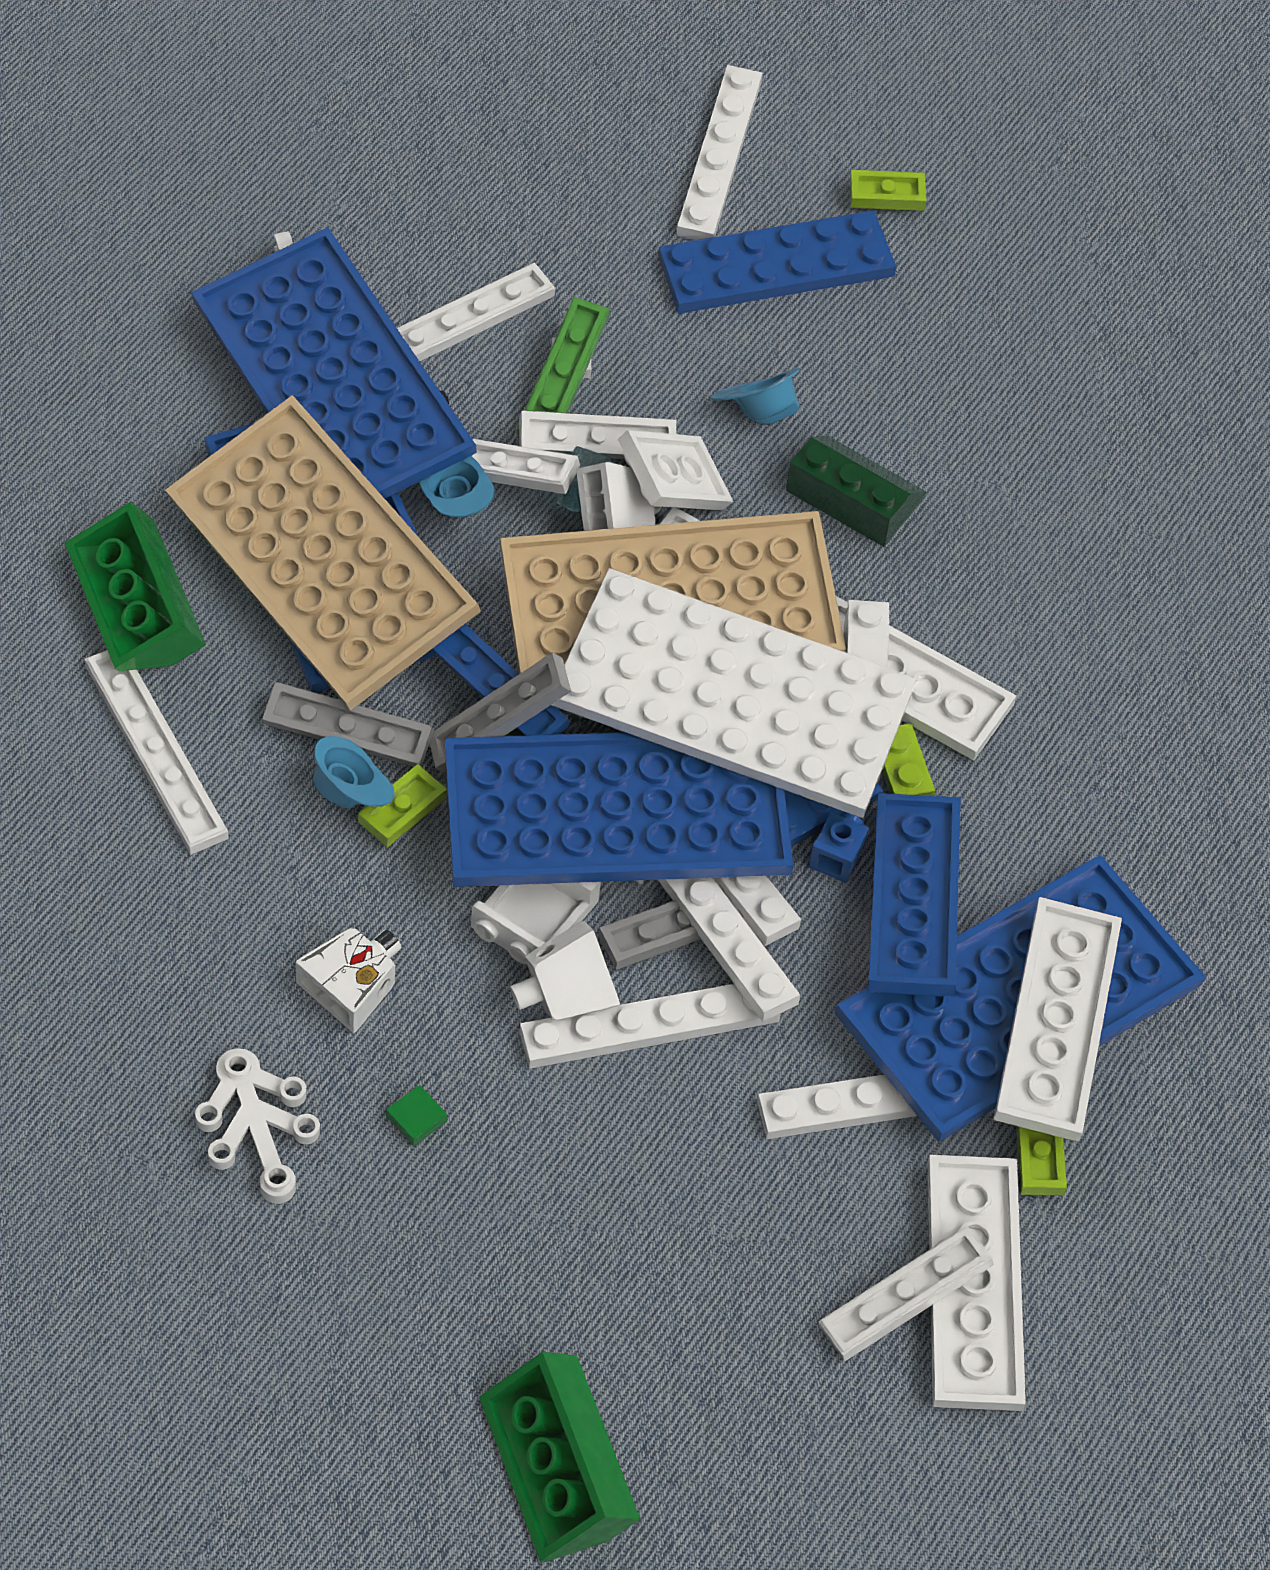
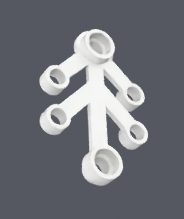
M246 1049L229 1050L219 1058L216 1065V1073L220 1081L210 1100L201 1103L195 1111L198 1128L204 1132H213L221 1126L222 1112L235 1092H237L241 1104L222 1139L215 1140L210 1144L208 1149L209 1162L214 1168L219 1170L230 1168L235 1162V1152L248 1129H250L264 1169L260 1176L261 1194L268 1202L274 1204L285 1203L295 1193L296 1179L294 1172L289 1167L281 1164L267 1124L294 1135L295 1139L301 1144H312L319 1138L320 1123L314 1115L302 1114L297 1117L259 1100L254 1087L281 1097V1101L286 1106L297 1107L306 1100V1084L298 1077H288L284 1080L261 1070L258 1058ZM237 1064L246 1066L242 1071H233L230 1068ZM289 1088H297L301 1091L296 1096L286 1094ZM208 1112L214 1113L217 1116L212 1121H205L201 1118L203 1114ZM303 1125H311L314 1130L306 1134L300 1132L299 1128ZM219 1150H226L230 1153L224 1159L214 1156ZM283 1176L286 1180L281 1184H274L270 1181V1178Z

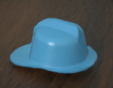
M799 368L785 371L771 378L725 388L711 395V400L735 399L746 416L751 420L764 424L777 422L795 414L799 410V403L792 376L799 372Z
M472 456L419 481L422 491L432 506L442 515L449 517H468L480 512L493 500L495 492L492 481Z
M327 736L318 741L314 747L316 766L313 782L318 792L324 798L342 808H354L359 803L367 806H384L391 803L395 796L393 786L373 764L362 748L350 740L337 736Z

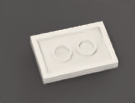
M627 430L618 438L624 451V459L633 469L641 485V493L651 506L724 510L733 503L701 436Z

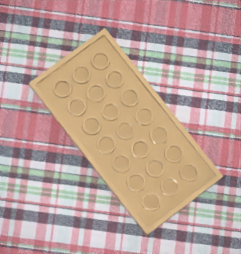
M293 395L165 489L173 503L350 711L481 612L478 603Z
M819 511L500 538V552L519 674L552 652L562 657L565 665L609 568L846 652Z

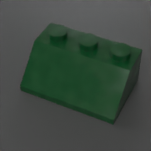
M830 436L811 437L790 462L786 484L787 492L883 547L897 533L926 497L927 493Z

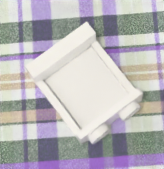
M601 882L500 885L485 903L477 901L472 906L471 927L480 938L487 942H495L506 949L514 960L526 965L525 957L530 952L583 921L599 901Z

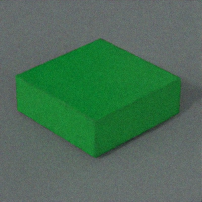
M418 1085L386 1109V1117L413 1146L448 1121V1114L421 1085Z

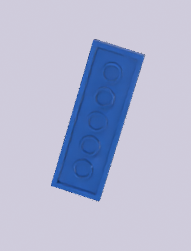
M875 210L660 246L658 258L678 314L894 277L896 272V264Z
M878 794L868 992L955 997L961 797Z

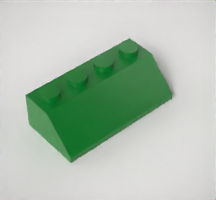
M132 501L65 542L114 668L117 671L173 666L206 645L155 520Z
M541 1352L479 1396L540 1562H548L608 1542L640 1520L577 1355Z

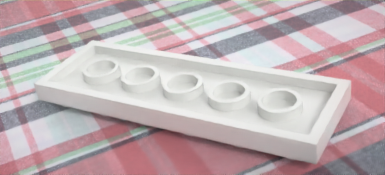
M1039 897L993 1120L1079 1142L1084 1128L1122 918Z
M929 1155L927 1162L929 1250L968 1225L991 1255L994 1262L993 1266L931 1305L933 1407L1023 1411L1026 1401L1017 1159Z

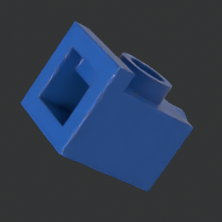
M830 812L818 839L815 840L812 847L808 868L847 883L866 844L869 827L864 826L862 819L856 815L847 812L837 815Z

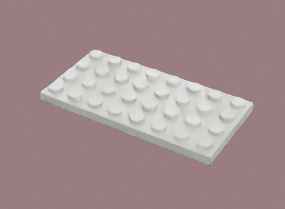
M609 568L565 663L571 692L551 705L863 818L912 696L917 678Z

